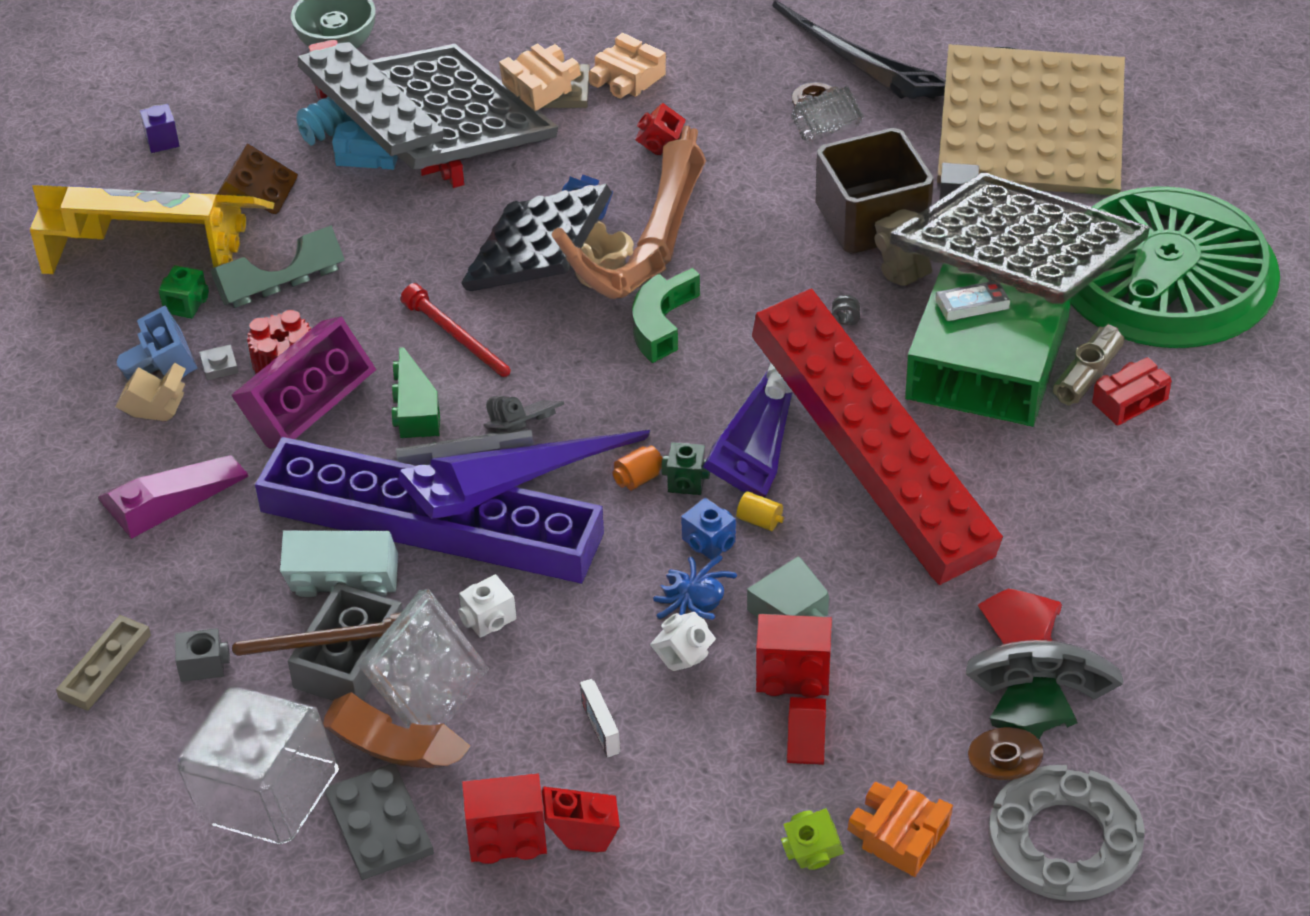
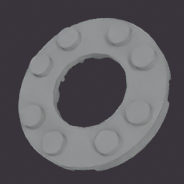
M1067 765L1038 767L1032 773L1007 783L997 795L993 804L989 821V841L997 862L1015 882L1036 894L1048 898L1079 901L1106 895L1119 888L1132 876L1140 862L1143 851L1145 829L1137 805L1130 795L1116 782L1092 770L1087 774L1067 770ZM1051 806H1074L1087 811L1098 821L1103 830L1104 842L1099 852L1085 861L1079 860L1077 863H1069L1064 859H1049L1044 856L1043 852H1039L1034 847L1029 838L1028 826L1032 818L1042 809Z

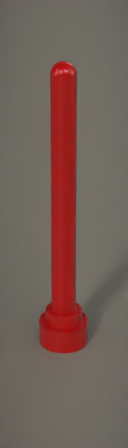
M412 283L403 290L400 301L411 311H422L501 377L510 375V367L429 301L427 291L419 284Z

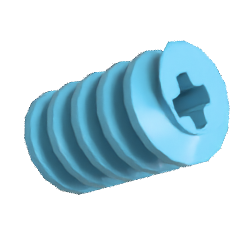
M330 97L320 99L317 104L312 103L307 108L300 109L296 116L299 131L303 139L311 146L315 144V137L323 141L325 139V132L329 136H333L338 123L354 122Z

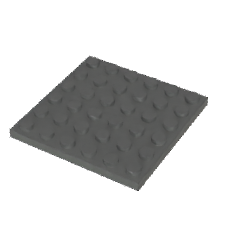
M456 44L369 60L444 130L443 141L397 154L413 170L557 137L558 126L540 111H534L520 99V96L517 97L502 84L500 79ZM311 81V82H312L314 85H316L321 91H323L316 83H314L313 81Z

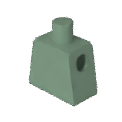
M799 556L747 588V610L756 617L759 614L825 617L828 615L829 594Z

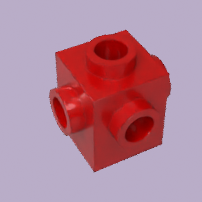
M661 103L651 114L646 112L637 124L640 130L635 141L655 155H661L664 145L668 142L679 140L686 119L664 103Z

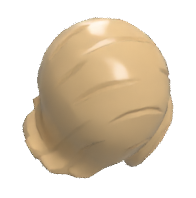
M599 221L595 223L581 250L598 266L615 270L626 264L627 255L631 256L633 254L634 243L631 237L623 231H618L612 235L608 234L604 223ZM575 272L577 279H578L583 285H585V286L591 288V287H590L587 283H585L584 280Z

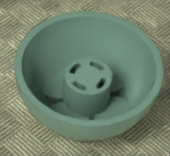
M299 0L291 11L293 28L299 39L307 47L315 43L337 40L338 44L350 42L357 49L370 36L376 16L375 5L372 0Z

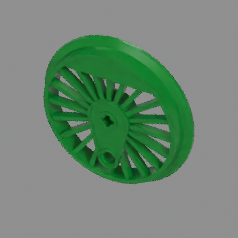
M1154 186L1136 188L1119 192L1099 201L1090 207L1065 233L1059 243L1055 259V273L1074 277L1071 305L1079 314L1098 328L1105 327L1108 324L1118 328L1125 340L1154 347H1200L1238 336L1257 324L1268 313L1277 297L1280 284V271L1276 256L1260 228L1247 214L1216 196L1180 187ZM1137 212H1147L1153 230ZM1158 213L1169 216L1167 230H1164ZM1123 215H1124L1125 218H1126L1135 228H1133L1132 226H1130V225H1128L1127 223L1123 222L1122 220H1120V219L1117 218V217H1120V216H1123ZM1176 219L1185 221L1179 231H1175ZM1104 224L1116 232L1100 228L1099 226ZM1194 225L1200 226L1189 234ZM1212 231H1216V232H1217V233L1208 235V234H1210ZM1087 237H1090L1105 243L1089 242L1084 240ZM1237 238H1239V239H1241V240L1243 241V242L1223 244V243L1229 242V241L1234 240V239H1237ZM1077 253L1104 257L1078 259ZM1253 254L1254 258L1236 257L1234 255ZM1112 269L1092 277H1088L1085 271ZM1232 269L1259 272V276L1257 278ZM1129 277L1108 293L1099 288ZM1223 281L1248 288V290L1241 293ZM1204 285L1230 302L1221 305ZM1188 288L1193 291L1208 310L1195 312L1187 291ZM1128 293L1127 303L1119 300ZM1179 297L1184 313L1167 312V306Z

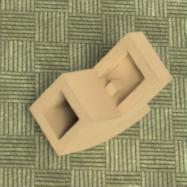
M174 363L161 380L138 367L126 383L115 407L136 418L160 421L171 419L175 415L184 395L182 390L185 383L181 382V379L186 369Z

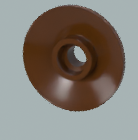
M1011 727L986 731L977 736L968 748V760L971 767L979 774L997 780L1017 779L1032 773L1040 766L1044 756L1042 743L1035 735L1028 731Z

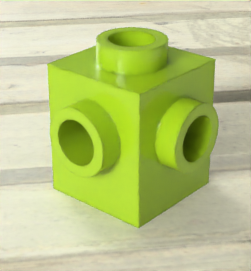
M827 808L814 813L810 810L797 813L791 817L790 822L783 824L787 837L781 838L788 860L795 859L800 868L808 867L809 870L819 869L828 865L831 858L845 853Z

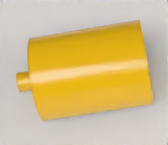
M747 491L740 499L736 517L773 531L778 522L783 523L784 521L782 516L783 505Z

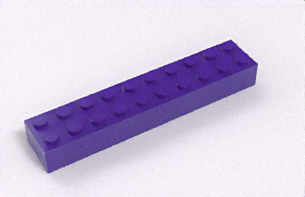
M281 437L255 483L260 512L343 531H389L393 542L583 584L604 535L603 506L513 487L462 514L431 519L398 482L400 470L416 467L415 465Z

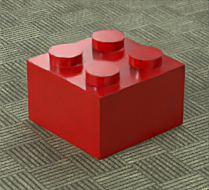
M759 614L756 645V692L766 693L770 696L782 694H802L808 698H815L819 695L829 696L832 617Z
M539 773L462 781L465 822L471 862L480 861L484 864H493L505 858L518 857L523 860H530L538 855L547 854Z

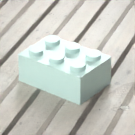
M283 530L280 572L290 590L296 592V595L314 597L317 595V592H332L337 583L383 597L387 595V592H396L398 551L389 531Z

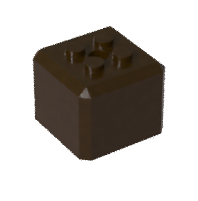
M889 128L820 146L817 150L815 203L843 250L849 254L878 248L875 243V235L877 234L875 222L885 217H890L891 214L899 210L906 209L920 214L924 235H926L931 223L934 177L904 131Z

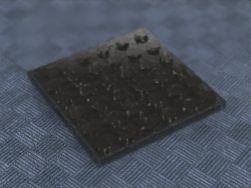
M982 172L892 231L890 244L900 247L904 252L917 253L929 257L935 263H946L955 266L961 272L975 273L986 277L990 282L1003 283L1015 287L1021 293H1032L1044 297L1047 302L1063 304L1148 238L1150 226Z

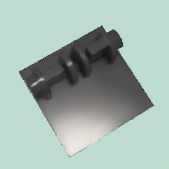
M493 396L486 403V409L491 421L483 425L489 428H496L497 431L507 429L508 432H512L525 427V420L534 417L537 420H541L556 414L555 408L564 405V401L541 400L523 407L521 401L516 397Z

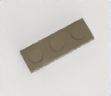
M119 615L57 687L58 698L89 711L150 638L149 626Z

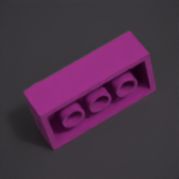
M340 316L319 322L231 396L264 445L271 449L276 448L281 437L296 439L377 369L343 317Z

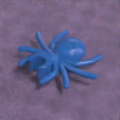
M721 555L712 559L697 574L696 562L693 557H689L690 577L685 572L670 569L666 577L672 585H660L667 597H653L655 602L672 604L664 611L659 612L657 618L662 619L668 616L679 606V615H683L688 605V609L696 612L701 618L713 620L715 615L708 612L715 609L724 596V587L715 578L727 577L735 579L737 574L729 571L707 573L713 566L722 561L723 557Z

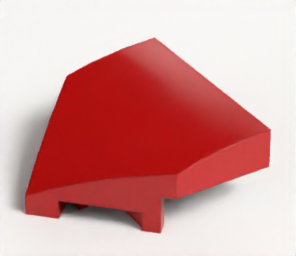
M1008 588L979 603L978 607L1001 642L1006 644L1029 640L1052 641V629L1056 616L1060 615L1062 604L1059 601Z

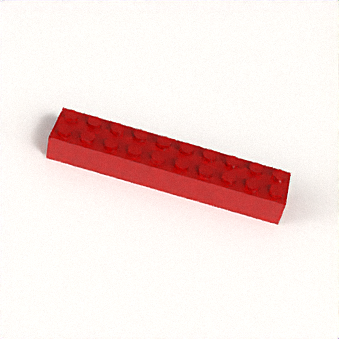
M812 288L757 312L752 338L935 582L941 585L995 558L1003 535Z

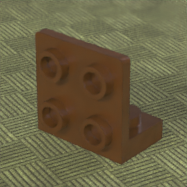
M247 143L216 195L238 196L240 194L241 196H251L275 203L274 208L264 210L271 214H278L298 174Z

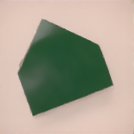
M1033 677L1031 683L1009 686L989 718L993 727L1022 729L1032 733L1038 739H1040L1044 731L1060 726L1065 723L1067 728L1078 723L1065 695L1056 682V678Z

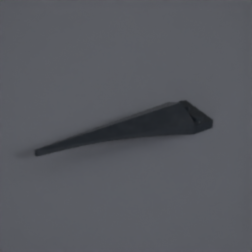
M778 0L773 1L772 6L900 99L904 97L916 99L921 96L934 99L936 96H944L946 80L936 73L865 49L811 22Z

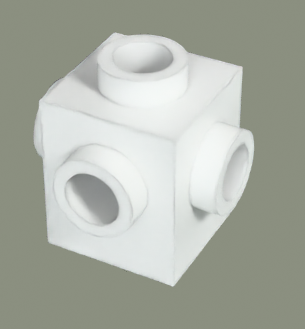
M496 574L469 586L459 593L461 608L458 609L459 617L466 628L472 627L480 638L491 632L498 631L504 625L516 620L514 595Z
M696 612L683 615L676 613L663 622L661 625L663 630L652 641L650 646L669 669L676 671L692 667L704 660L709 653L707 649L716 638L708 629L705 620L698 616Z

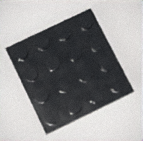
M607 183L597 186L588 185L578 190L569 192L564 190L555 195L537 196L531 200L509 203L504 208V212L498 222L493 226L488 239L481 246L476 259L468 267V272L461 282L465 290L476 291L568 273L571 265L553 239L552 232L557 228H563L575 247L581 249L612 195Z

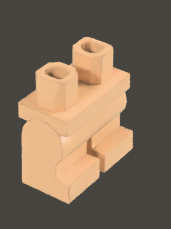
M621 33L615 38V45L612 48H607L595 55V67L589 71V83L596 88L601 87L605 83L609 84L612 95L620 99L627 94L636 97L641 93V90L644 91L666 74V53L646 43L642 46V41Z
M537 43L531 47V51L523 52L515 61L508 57L499 62L502 84L517 97L520 96V99L534 111L557 99L562 93L567 94L571 92V81L581 75L579 63L573 58L564 62V53L556 44L544 49Z

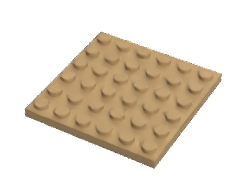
M949 44L937 183H941L942 163L979 165L978 178H984V187L1100 195L1119 193L1121 191L1125 57Z

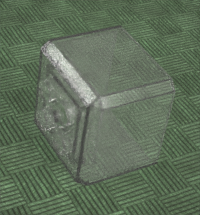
M230 687L222 694L176 759L178 771L200 821L276 844H283L294 839L339 770L317 707L241 687Z

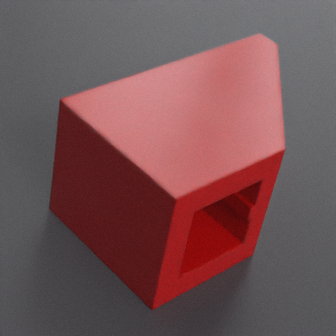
M544 786L541 790L544 821L563 844L571 850L596 853L606 852L620 828L616 796Z

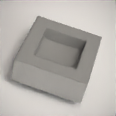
M231 344L199 352L207 380L238 373Z

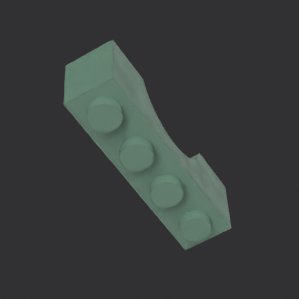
M331 225L298 238L295 257L290 265L283 270H261L252 265L245 257L217 266L210 272L223 304L233 303L234 308L251 303L250 296L262 292L263 297L280 292L279 285L291 282L292 287L310 281L308 275L317 271L320 272L321 276L339 270L337 264L345 261Z

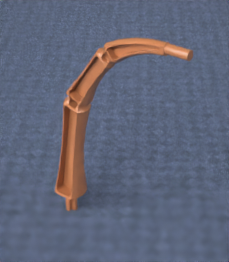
M689 125L683 126L679 140L668 142L663 146L662 174L657 199L650 219L637 243L638 247L633 250V254L624 266L615 270L598 266L580 248L575 247L563 228H557L552 232L553 239L565 254L566 260L585 283L598 293L609 299L626 297L643 283L666 270L665 265L672 259L686 205L706 163L702 150L696 144L698 136L696 128L691 129Z

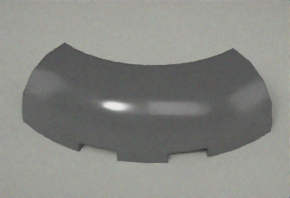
M1029 640L995 646L971 657L966 668V675L990 694L1008 686L1031 683L1033 677L1056 678L1057 684L1076 689L1093 700L1123 685L1120 669L1107 659L1085 648L1057 641Z

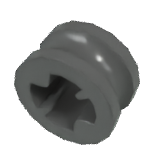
M839 296L832 302V315L840 325H855L860 319V303L853 296Z

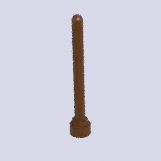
M405 612L392 613L390 618H384V622L237 641L232 645V652L237 656L385 636L386 640L393 639L394 643L409 641Z

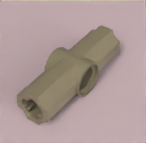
M1109 324L1105 327H1099L1087 343L1077 347L1075 359L1053 386V393L1060 402L1069 406L1073 403H1079L1090 387L1102 377L1104 369L1124 345V336L1120 334L1118 328Z

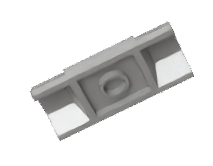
M523 428L512 432L504 431L396 448L398 462L415 466L430 465L431 459L493 451V449L501 450L533 445L532 430Z

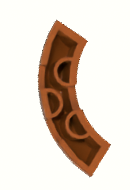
M352 692L334 699L323 721V725L327 730L351 746L373 757L402 766L417 768L445 767L458 762L470 748L466 741L444 723L437 725L412 723L409 729L392 724L390 715L367 704Z

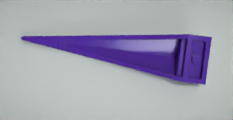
M767 372L713 444L703 465V468L744 493L748 491L764 498L777 474L782 440L793 393H785L781 399H773L767 396L765 393L768 382Z
M650 430L431 459L430 465H418L413 468L401 469L398 482L431 519L462 514L513 487L557 468L608 450L643 441L648 438Z

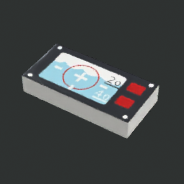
M998 280L936 292V302L947 321L1009 309L1010 299Z
M589 679L580 682L582 706L606 757L619 754V731L595 681Z

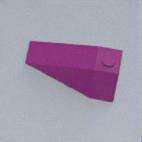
M229 455L127 481L98 496V500L132 539L249 477V475L233 456Z

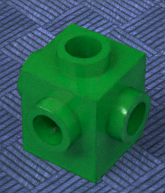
M174 265L168 276L163 278L158 290L162 307L166 305L171 315L193 319L201 304L206 302L209 295V287L206 285L202 270Z

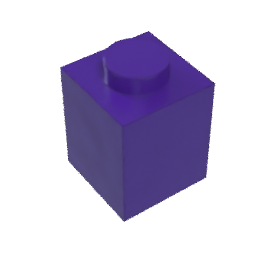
M169 104L156 105L139 110L144 134L151 153L180 147L175 121Z

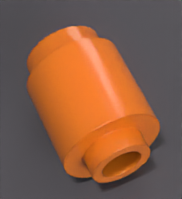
M641 446L614 462L613 478L621 488L627 487L632 491L659 475L662 469L663 458L654 446Z

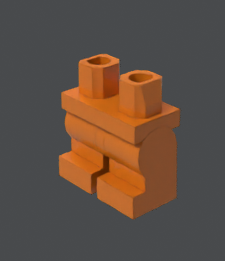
M897 781L893 788L874 782L866 795L865 805L877 810L875 815H872L860 808H856L849 818L847 830L863 840V850L871 854L874 853L876 857L916 877L930 856L932 848H935L949 827L953 805L941 799L934 803L918 791L907 790L908 785Z

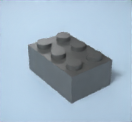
M337 583L306 632L384 622V618H390V614L403 612L402 603ZM385 636L295 648L288 659L293 688L332 701L350 692L363 700L398 642L394 643L393 639L386 640Z

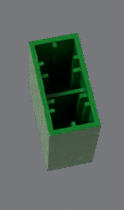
M947 251L908 352L905 399L1034 427L1068 324L1074 277L1058 274L1045 268L1033 269L994 261L981 255L969 256ZM998 280L1010 299L1009 309L947 321L936 302V292Z

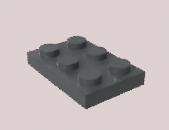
M392 763L324 787L326 798L361 880L434 854L433 846L396 764Z

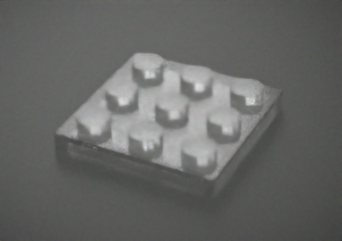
M429 589L419 590L358 665L408 729L412 723L421 725L444 723L447 725L489 670V667Z

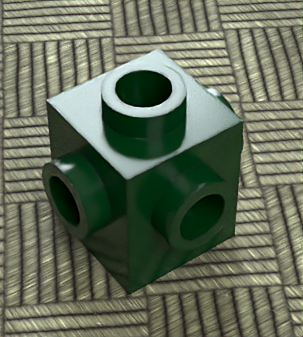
M671 442L669 456L663 455L661 469L662 476H667L669 493L702 494L704 479H710L711 473L703 468L706 461L705 445Z

